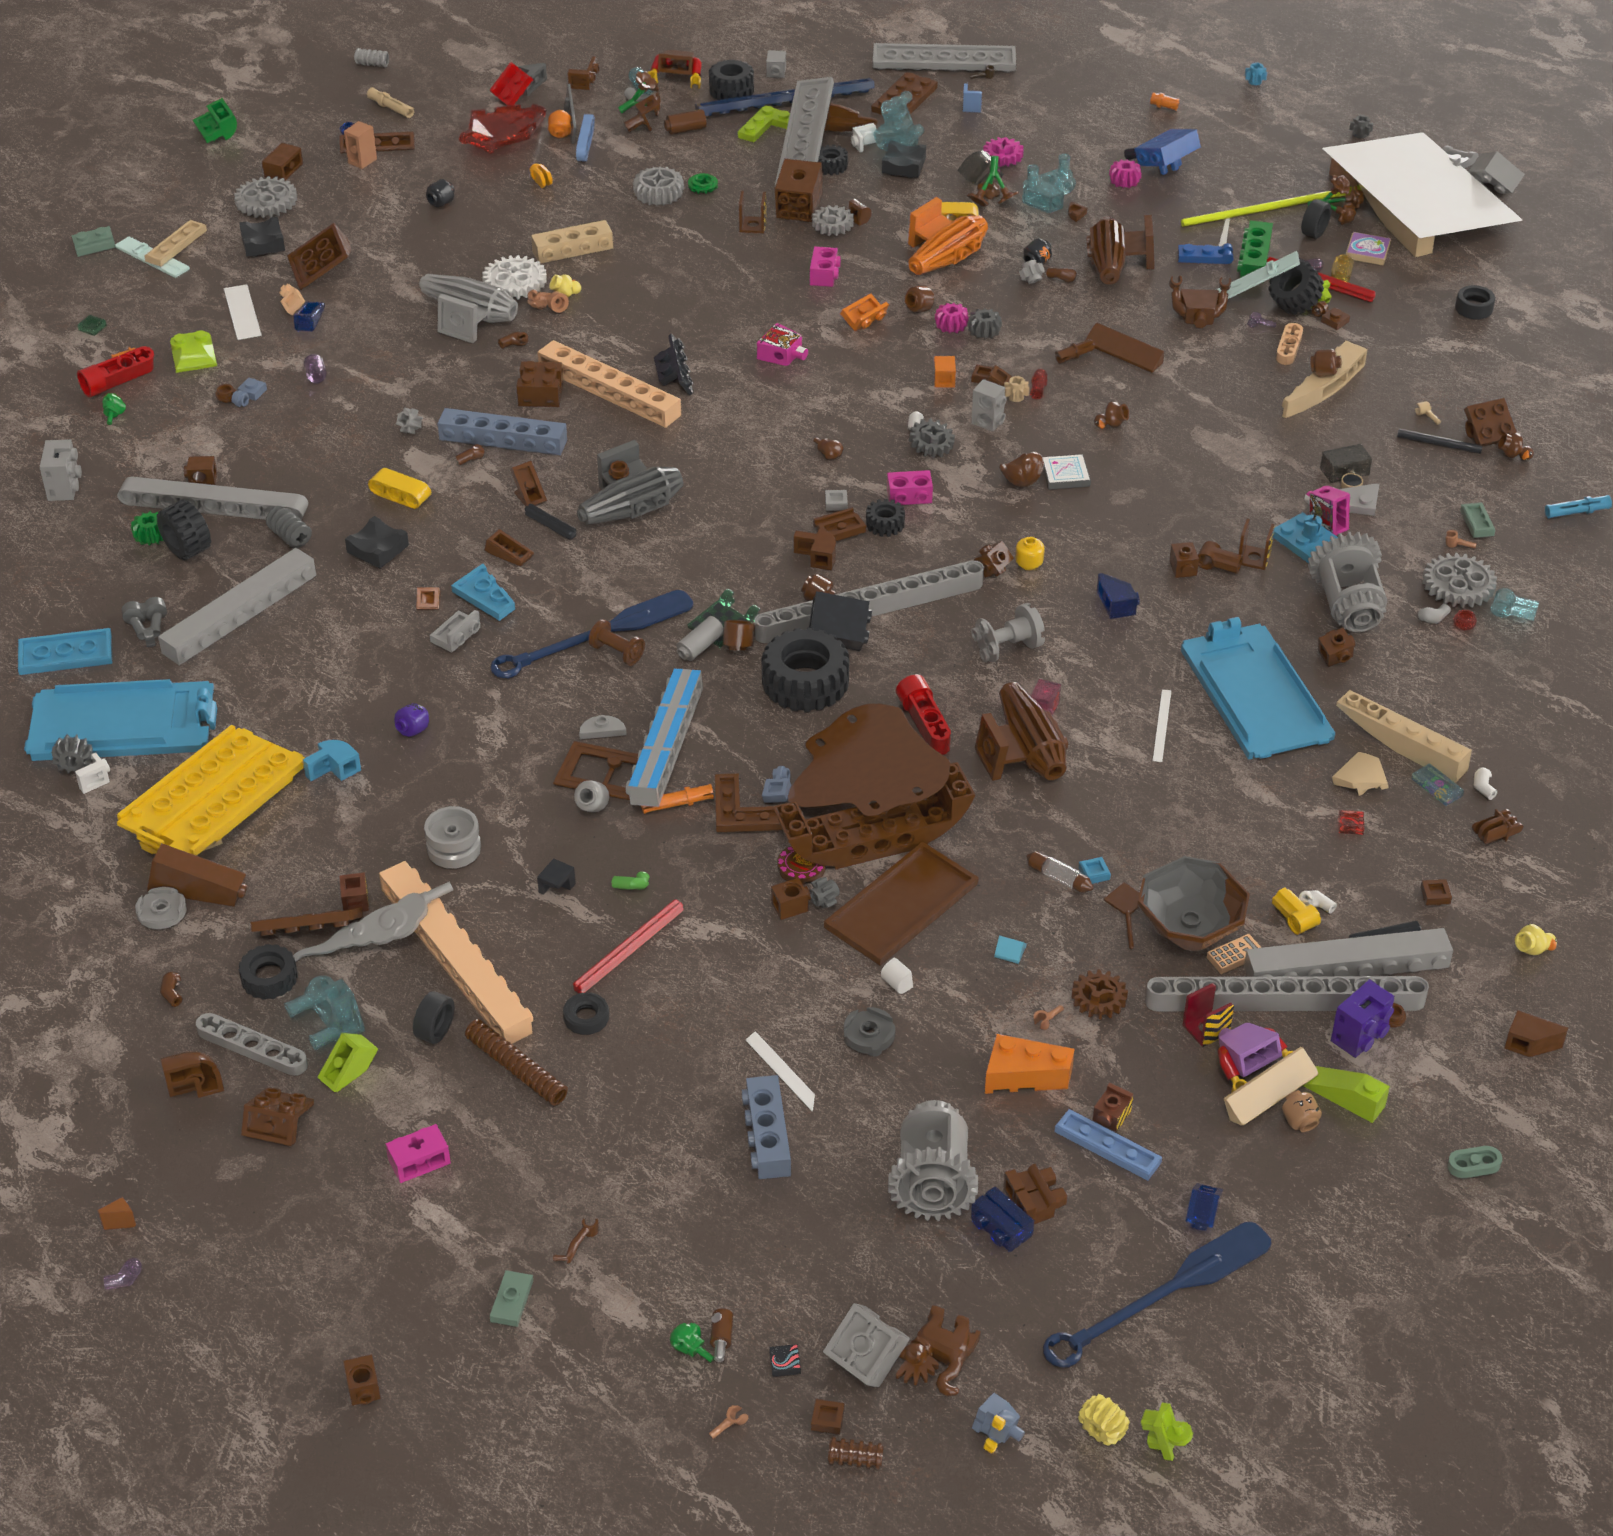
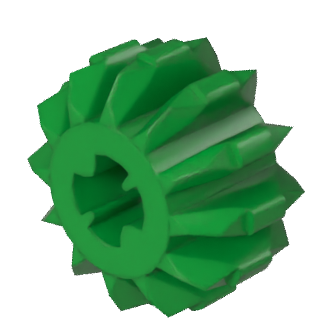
M149 511L146 514L142 512L141 516H135L134 521L131 522L133 538L135 541L140 542L141 545L147 543L150 546L153 543L159 544V541H164L157 525L158 512L152 513Z

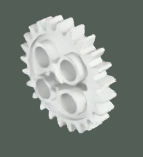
M519 255L516 258L509 256V259L501 257L502 261L494 260L495 264L489 263V267H485V272L482 273L484 283L503 288L508 295L520 299V296L528 298V292L533 289L540 292V288H544V283L547 282L544 265H540V261L534 262V258L527 260V256L523 259Z

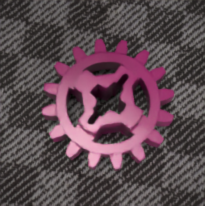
M998 137L997 140L991 139V142H986V145L983 146V154L987 162H991V156H999V166H1005V164L1009 166L1010 163L1016 165V161L1021 162V158H1023V145H1020L1019 141L1014 142V139L1008 140L1007 137L1002 139Z

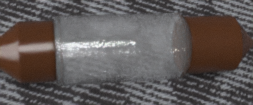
M1038 851L1027 854L1028 865L1054 881L1081 893L1094 889L1089 877L1067 864Z

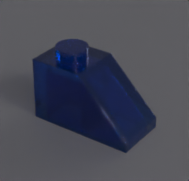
M1103 573L1098 574L1097 593L1110 619L1136 615L1140 598L1132 585Z
M1200 1183L1195 1184L1192 1189L1186 1216V1222H1190L1192 1228L1207 1231L1208 1227H1214L1224 1189Z

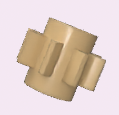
M1014 376L1010 378L1009 382L1004 383L1005 396L1009 397L1011 401L1020 402L1024 399V396H1029L1030 387H1028V381H1025L1023 377Z

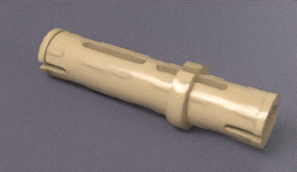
M373 87L367 92L368 98L376 101L382 107H388L407 118H411L414 114L413 107L392 98L386 92H380Z

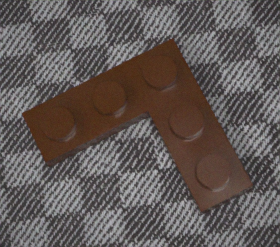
M739 773L715 774L717 832L783 830L773 806L740 807Z

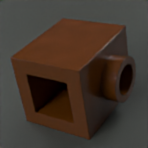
M1193 542L1171 544L1169 561L1175 578L1197 576L1199 557Z

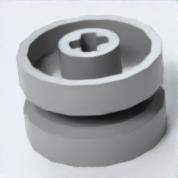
M449 806L433 812L425 821L424 832L427 840V853L430 860L436 865L444 868H460L475 861L480 854L479 824L475 814L470 810Z

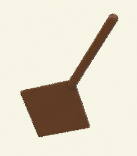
M1124 882L1106 896L1104 901L1125 914L1129 948L1133 949L1134 941L1130 914L1139 908L1137 904L1140 892Z

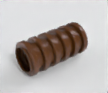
M832 1437L829 1443L828 1461L829 1464H834V1461L838 1462V1465H843V1463H848V1466L857 1464V1467L860 1468L861 1465H866L868 1469L871 1466H875V1469L879 1470L882 1466L884 1446H882V1443L873 1445V1442L870 1441L868 1444H864L862 1440L859 1443H855L853 1439L850 1442H845V1438H841V1441H836V1437Z

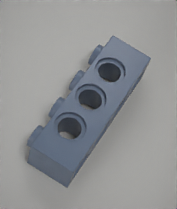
M778 1075L746 1078V1089H742L743 1105H748L749 1109L745 1110L746 1126H751L752 1130L748 1131L749 1147H754L755 1151L751 1153L752 1169H757L758 1179L791 1176V1158Z

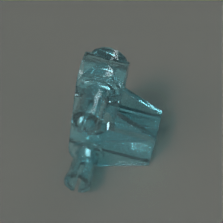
M903 91L899 97H892L890 100L882 103L881 112L885 122L873 133L878 148L887 151L890 140L897 141L905 146H916L919 142L918 138L923 135L924 128L920 124L914 126L906 105L912 100V95L909 91Z
M1060 154L1058 157V169L1039 175L1038 165L1031 164L1027 166V180L1023 182L1022 202L1047 213L1063 208L1064 195L1070 193L1076 185L1073 172L1069 169L1071 159L1069 154Z
M328 976L315 977L309 982L308 987L305 988L304 995L284 1003L285 1009L291 1018L311 1008L316 1011L327 1026V1028L308 1036L315 1051L334 1041L337 1042L341 1033L361 1034L365 1032L364 1023L354 994L343 979L334 982Z

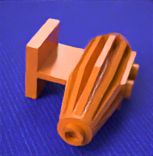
M938 197L911 212L908 245L914 248L920 243L926 242L909 259V269L916 275H921L950 264L955 265L964 260L967 256L980 249L981 242L988 231L986 220L982 216L977 215L961 216L951 221L941 215L942 200Z

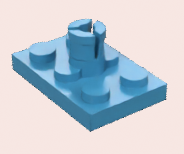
M1302 512L1275 527L1273 538L1309 563L1308 558L1311 557V552L1316 551L1315 546H1323L1322 541H1331V536L1335 539L1338 537L1322 526V519L1319 516H1316L1314 521V515L1307 516Z

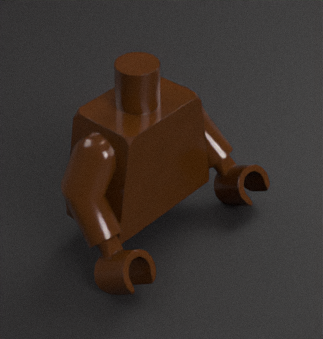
M1179 275L1178 283H1175L1172 276L1169 286L1173 289V292H1171L1173 310L1183 317L1186 324H1195L1197 328L1214 324V319L1221 316L1226 310L1229 295L1227 291L1231 288V278H1229V283L1226 285L1222 284L1223 277L1220 278L1219 288L1221 292L1219 290L1181 289L1179 291L1183 279Z

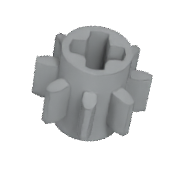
M1036 260L1023 263V268L1019 271L1021 279L1027 280L1028 284L1040 281L1042 273L1045 272L1043 264L1037 263Z
M404 408V411L397 414L396 425L402 426L401 432L415 434V430L421 428L423 417L417 415L418 410Z

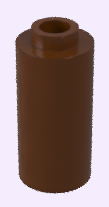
M703 109L668 115L666 120H664V128L670 134L706 128L707 126Z

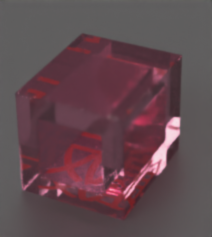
M1039 679L1031 694V697L1045 711H1049L1052 717L1060 702L1061 684Z

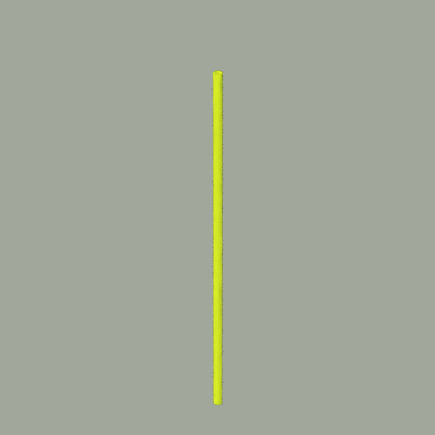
M1331 191L1181 219V225L1185 227L1304 204L1314 199H1323ZM1338 192L1336 195L1333 194L1330 198L1341 197L1349 194H1340Z

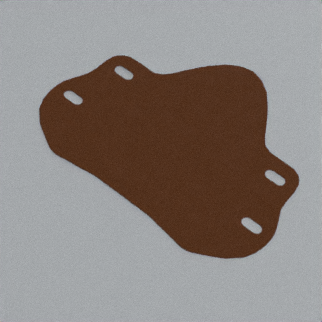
M865 704L843 713L829 727L806 741L805 746L813 755V761L790 788L788 800L789 802L797 801L800 807L852 803L856 805L863 815L875 816L900 805L919 802L937 793L949 778L950 761L930 747L912 728L902 709L885 704ZM854 715L857 721L851 723L847 717ZM822 739L826 744L818 746L815 741ZM915 787H919L923 794L917 796L912 790ZM876 801L880 807L873 809L869 803Z

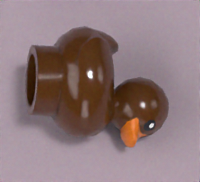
M1109 402L1105 414L1096 415L1094 423L1101 429L1105 428L1107 424L1111 427H1118L1123 421L1129 419V409L1126 404Z
M1504 433L1498 442V448L1503 450L1505 456L1509 458L1519 455L1522 460L1528 461L1534 456V451L1531 447H1523V438L1520 433L1510 435Z

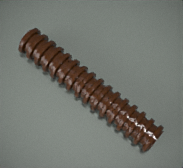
M476 1019L468 1025L465 1031V1037L468 1040H471L483 1052L493 1057L501 1066H504L511 1074L521 1079L523 1083L532 1088L534 1092L538 1093L546 1101H549L551 1105L556 1106L566 1098L568 1093L566 1085L556 1080L544 1068L539 1067V1064L528 1058L517 1047L511 1045L509 1041L500 1036L494 1029L489 1028L482 1020Z

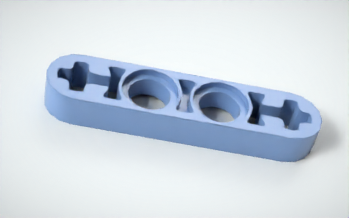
M584 114L576 148L577 161H587L594 132V115Z

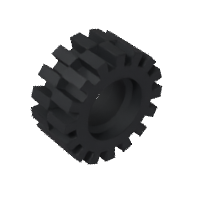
M833 144L830 147L829 145H826V147L821 146L818 162L822 163L823 175H827V173L830 176H833V173L839 175V172L844 173V170H847L848 152L845 148L841 149V146L835 147Z
M878 499L876 503L873 501L871 506H867L866 528H868L869 532L873 531L874 535L879 533L881 537L884 534H887V537H891V533L895 536L904 528L905 510L901 503L897 502L895 504V500L892 499L890 502H888V499H884L881 502Z

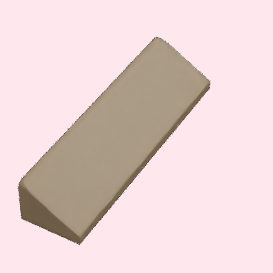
M1299 1047L1226 1096L1224 1102L1230 1121L1239 1125L1247 1124L1288 1094L1318 1075L1317 1068L1304 1048Z

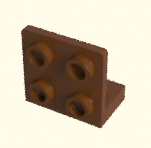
M266 1088L244 1105L241 1135L292 1146L296 1143L298 1117L314 1105V1099L307 1098L302 1093L288 1094L281 1092L278 1088Z

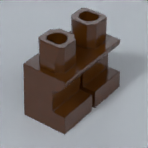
M1032 1164L1027 1171L1017 1173L1013 1169L1006 1171L1004 1174L1003 1189L1013 1207H1015V1211L1025 1228L1053 1218L1055 1209L1067 1204V1194L1063 1187L1053 1190L1049 1189L1050 1186L1056 1185V1175L1052 1167L1039 1170L1036 1164Z

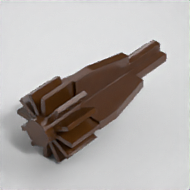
M830 103L824 130L837 132L853 131L854 127L874 123L876 126L878 120L860 116L859 112Z

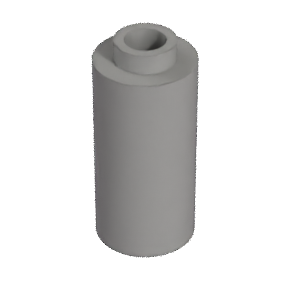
M713 616L705 619L677 643L678 655L683 660L692 661L724 634V628L720 621Z

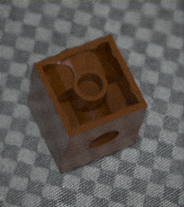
M784 158L775 186L776 218L812 222V214H815V210L818 209L823 192L822 163Z

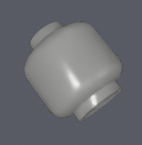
M589 780L578 785L574 793V799L580 809L587 812H599L608 804L609 792L602 783Z

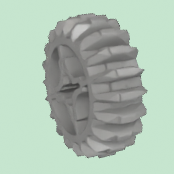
M653 166L651 169L641 170L639 174H636L633 182V191L637 200L649 205L655 204L657 206L662 204L664 206L667 203L671 204L672 201L676 202L681 198L684 190V183L680 173L668 167L661 168L660 166L655 168Z

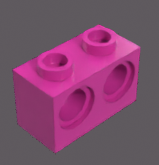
M814 247L810 266V285L833 287L834 280L838 279L841 266V256H837L838 248Z
M930 470L887 473L889 502L892 499L895 500V504L899 502L901 505L932 503L933 484Z

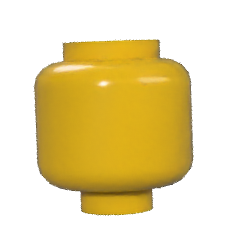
M1026 537L1018 541L1015 551L1016 563L1025 570L1038 568L1044 560V544L1034 537Z

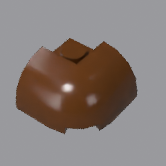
M183 1052L160 1058L170 1097L196 1090L198 1098L224 1091L220 1070L209 1055L201 1052Z

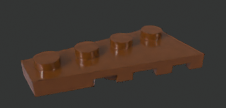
M362 907L346 911L335 910L322 912L321 914L311 913L297 915L296 917L287 916L251 922L252 932L260 931L261 936L276 934L275 929L282 928L285 929V933L300 931V926L309 925V930L324 928V923H333L334 927L349 925L348 921L363 917Z

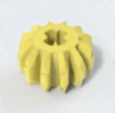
M1103 1395L1092 1396L1082 1405V1409L1079 1411L1078 1419L1083 1424V1429L1087 1430L1090 1436L1096 1438L1097 1442L1102 1441L1105 1445L1116 1444L1118 1440L1120 1441L1124 1437L1125 1432L1129 1428L1128 1424L1130 1421L1125 1416V1411L1121 1410L1118 1404L1112 1402L1110 1398H1105Z

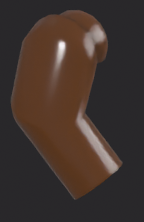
M1047 269L1048 278H1059L1066 282H1073L1077 276V272L1074 269Z
M475 444L472 448L455 457L458 463L462 465L470 460L481 459L484 456L485 450L481 445Z
M167 972L162 977L160 994L173 1007H177L183 1000L175 991V986L180 984L177 981H181V976L178 973Z

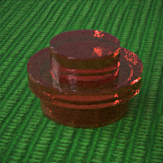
M1460 610L1454 616L1453 622L1458 628L1469 630L1476 626L1477 619L1472 611Z

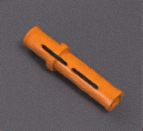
M708 784L695 788L688 786L684 787V790L663 794L659 807L641 806L642 812L645 814L684 804L691 806L694 802L714 799L712 785Z

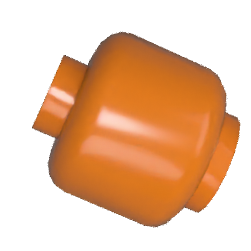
M563 110L551 113L548 119L549 133L557 138L569 136L571 133V116Z

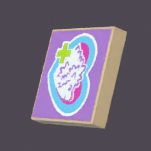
M1353 232L1345 258L1384 265L1391 244V238Z

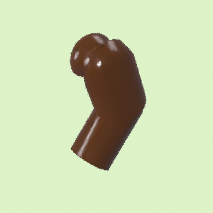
M513 332L498 339V344L502 349L509 345L523 346L528 343L529 336L525 332Z

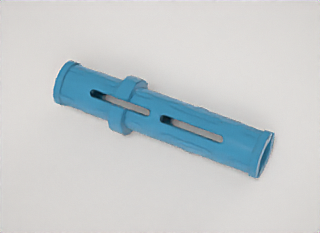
M1609 495L1595 498L1588 496L1584 497L1583 500L1546 505L1545 515L1549 519L1583 512L1590 514L1595 510L1610 509L1612 507V500Z

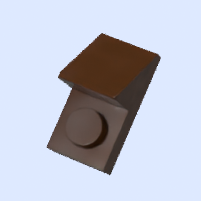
M532 461L510 468L518 488L514 493L525 506L529 504L537 505L547 501Z

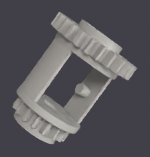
M1348 532L1346 536L1339 533L1338 538L1335 539L1331 536V541L1323 540V546H1315L1316 551L1311 552V557L1308 558L1309 571L1312 579L1316 580V583L1322 582L1331 615L1338 622L1339 626L1342 625L1344 629L1352 632H1364L1377 626L1381 619L1384 618L1383 613L1386 612L1387 597L1377 571L1382 554L1378 542L1374 541L1373 537L1368 538L1366 533L1362 536L1360 532H1357L1354 536L1351 535V532ZM1348 586V588L1341 591L1340 587Z
M930 1100L917 1104L914 1110H909V1114L901 1124V1158L897 1159V1165L891 1166L888 1192L891 1193V1200L897 1201V1208L905 1207V1214L914 1211L916 1219L921 1214L925 1215L926 1221L931 1216H935L936 1220L940 1221L941 1215L951 1219L952 1212L961 1215V1208L968 1210L969 1203H974L975 1195H978V1175H975V1167H970V1160H967L968 1126L963 1116L959 1115V1110L954 1109L950 1103Z

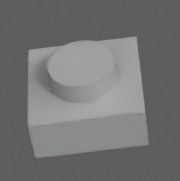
M825 490L826 511L848 509L847 490Z

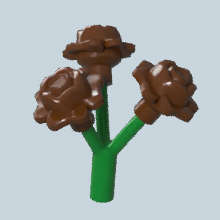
M1333 175L1331 179L1333 184L1331 192L1325 198L1319 200L1329 204L1343 201L1345 203L1350 202L1345 204L1343 208L1331 205V209L1339 214L1338 221L1341 225H1344L1354 220L1356 215L1355 209L1359 208L1360 204L1363 203L1364 193L1361 189H1357V186H1352V191L1349 194V180L1345 176L1337 177ZM1338 192L1340 194H1349L1344 195V197L1342 198L1329 199L1333 194L1336 195Z

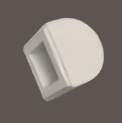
M893 958L886 963L881 971L882 979L900 994L913 988L912 973L897 958Z

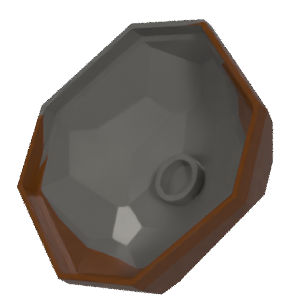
M1183 856L1143 875L1137 905L1156 933L1182 949L1197 951L1209 947L1244 925L1250 893L1220 862Z

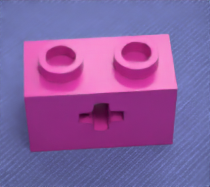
M436 1124L385 1143L388 1161L400 1183L451 1164L448 1145Z

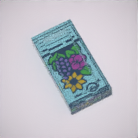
M1430 763L1412 774L1413 781L1445 806L1461 798L1464 794V790Z

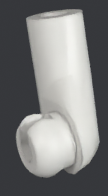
M915 411L909 415V430L911 427H914L915 422L920 424L921 419H924L921 413Z
M1479 768L1474 774V788L1486 798L1492 800L1497 795V790L1488 784L1489 777H1492V774L1486 768Z
M1316 890L1303 891L1299 895V899L1306 906L1320 907L1329 914L1337 907L1334 901Z

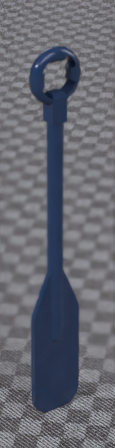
M674 590L628 607L610 621L611 632L642 629L682 614L693 608V600L685 591ZM591 630L530 653L525 652L517 656L506 654L498 656L491 662L490 669L499 678H512L519 674L522 667L530 665L532 661L588 641ZM508 661L513 662L516 668L505 672L501 671L497 665Z
M1244 1222L1189 1254L1174 1278L1088 1329L1084 1328L1074 1335L1068 1333L1050 1335L1043 1345V1354L1046 1360L1060 1368H1068L1075 1365L1081 1359L1083 1354L1082 1348L1091 1343L1092 1339L1179 1288L1215 1283L1265 1254L1271 1247L1269 1235L1253 1222ZM1060 1340L1068 1341V1344L1077 1353H1073L1066 1357L1065 1360L1058 1359L1053 1350H1048V1348L1060 1343Z

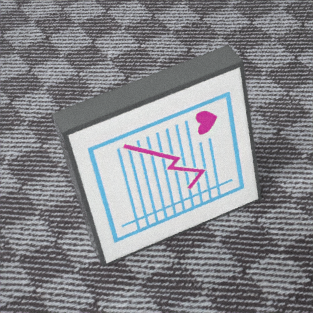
M1083 454L1043 457V472L1048 489L1089 487L1091 485Z

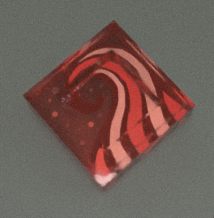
M1339 810V833L1363 835L1365 829L1364 812Z

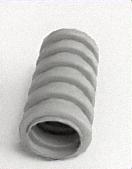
M357 48L354 60L358 65L367 64L368 66L387 67L389 54L387 51L382 52L379 50L377 52V50H361Z

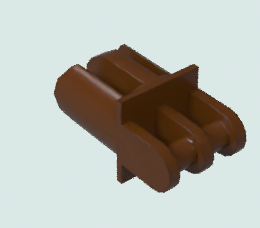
M1495 809L1493 816L1475 822L1472 825V830L1475 834H1478V837L1485 844L1501 838L1507 842L1508 837L1521 832L1524 826L1522 823H1517V818L1511 816V812L1508 809L1500 812Z

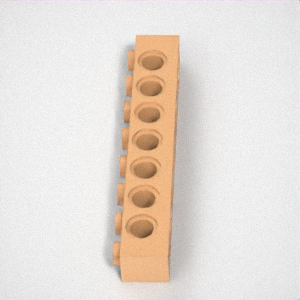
M553 340L538 351V362H562L563 380L666 428L681 416L680 398Z

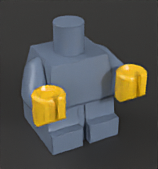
M995 1393L978 1409L972 1429L979 1433L981 1431L988 1435L989 1438L986 1439L983 1448L990 1453L996 1450L998 1443H1005L1010 1436L1020 1441L1025 1434V1431L1017 1426L1020 1418L1018 1413L1009 1402Z

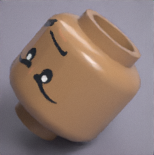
M1297 1090L1288 1094L1282 1106V1112L1290 1127L1294 1130L1307 1132L1314 1129L1320 1123L1319 1119L1321 1118L1322 1111L1314 1096L1309 1092L1301 1093Z

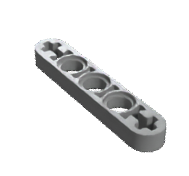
M205 1013L196 1020L198 1035L212 1043L289 1075H300L308 1067L305 1053L293 1046L216 1014ZM228 1032L237 1033L233 1038L227 1039L223 1037ZM249 1041L258 1042L254 1047L249 1048L245 1046ZM271 1050L280 1051L278 1055L273 1057L266 1055Z

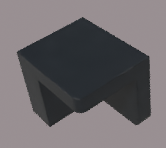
M553 858L537 876L538 892L544 895L550 887L556 889L564 887L571 890L576 884L574 867Z

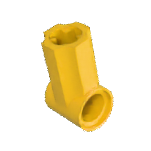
M1282 888L1272 898V904L1287 918L1288 926L1294 934L1299 935L1321 923L1318 910L1313 905L1306 906L1290 889Z

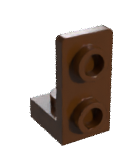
M592 56L587 70H568V84H570L571 89L590 90L592 83L596 81V74H599L600 70L596 56Z

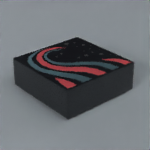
M798 1344L769 1347L772 1377L801 1374Z

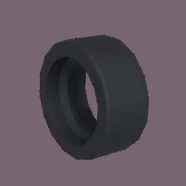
M1314 199L1304 213L1301 232L1304 235L1316 239L1319 238L1329 223L1332 211L1331 205Z
M1479 285L1465 286L1457 293L1456 311L1470 319L1487 318L1493 312L1496 300L1495 294L1488 288ZM1469 301L1481 302L1482 304H1475Z
M435 991L429 992L416 1010L413 1020L414 1036L432 1044L440 1042L452 1023L455 1010L454 1000Z

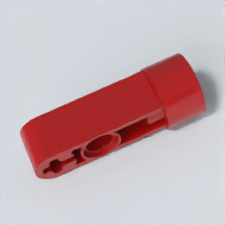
M142 346L104 362L78 370L77 379L84 394L90 398L110 388L150 373L154 368V352L151 348Z
M910 675L904 678L896 687V694L905 710L909 711L925 742L940 754H947L950 751L951 730L933 699V692L928 683L921 675Z

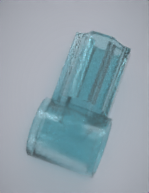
M1501 588L1495 593L1491 611L1497 617L1514 615L1534 621L1539 601L1515 596L1512 590Z

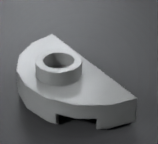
M599 715L583 723L580 727L579 736L580 739L626 735V728L624 723L618 718Z

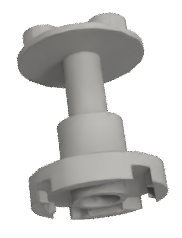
M1030 603L1017 606L1015 619L1005 622L1004 628L995 631L987 620L980 618L976 621L975 628L971 629V634L974 641H977L979 645L980 657L984 662H996L999 658L998 644L1008 640L1011 643L1023 641L1031 649L1044 644L1045 637H1041V632L1045 631L1044 624L1035 607L1030 608Z

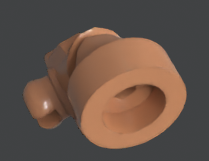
M533 289L527 295V303L531 307L541 310L548 305L551 310L561 313L567 309L569 304L568 297L559 291L538 293Z

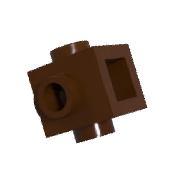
M999 541L982 547L979 550L980 554L973 560L983 564V575L986 578L993 574L995 577L1001 575L1006 571L1005 566L1014 557L1004 542Z
M1344 628L1331 630L1318 639V651L1328 667L1337 663H1345L1353 657L1356 644L1352 635H1348Z

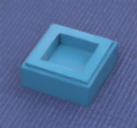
M1102 857L1079 862L1078 868L1080 872L1089 877L1092 884L1110 880L1111 873Z

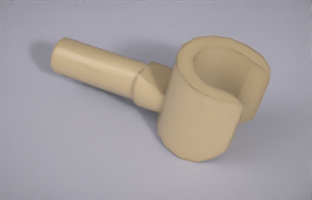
M1429 402L1417 403L1419 408H1416L1415 412L1418 416L1426 414L1437 425L1441 423L1431 411Z

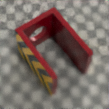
M1214 983L1186 997L1182 1025L1202 1047L1219 1040L1218 1036L1222 1029H1231L1234 1010L1232 1003L1212 1011L1216 990ZM1201 1024H1203L1202 1031H1200L1199 1026Z

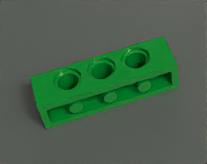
M1250 220L1249 228H1245L1237 272H1241L1240 278L1266 266L1273 223Z

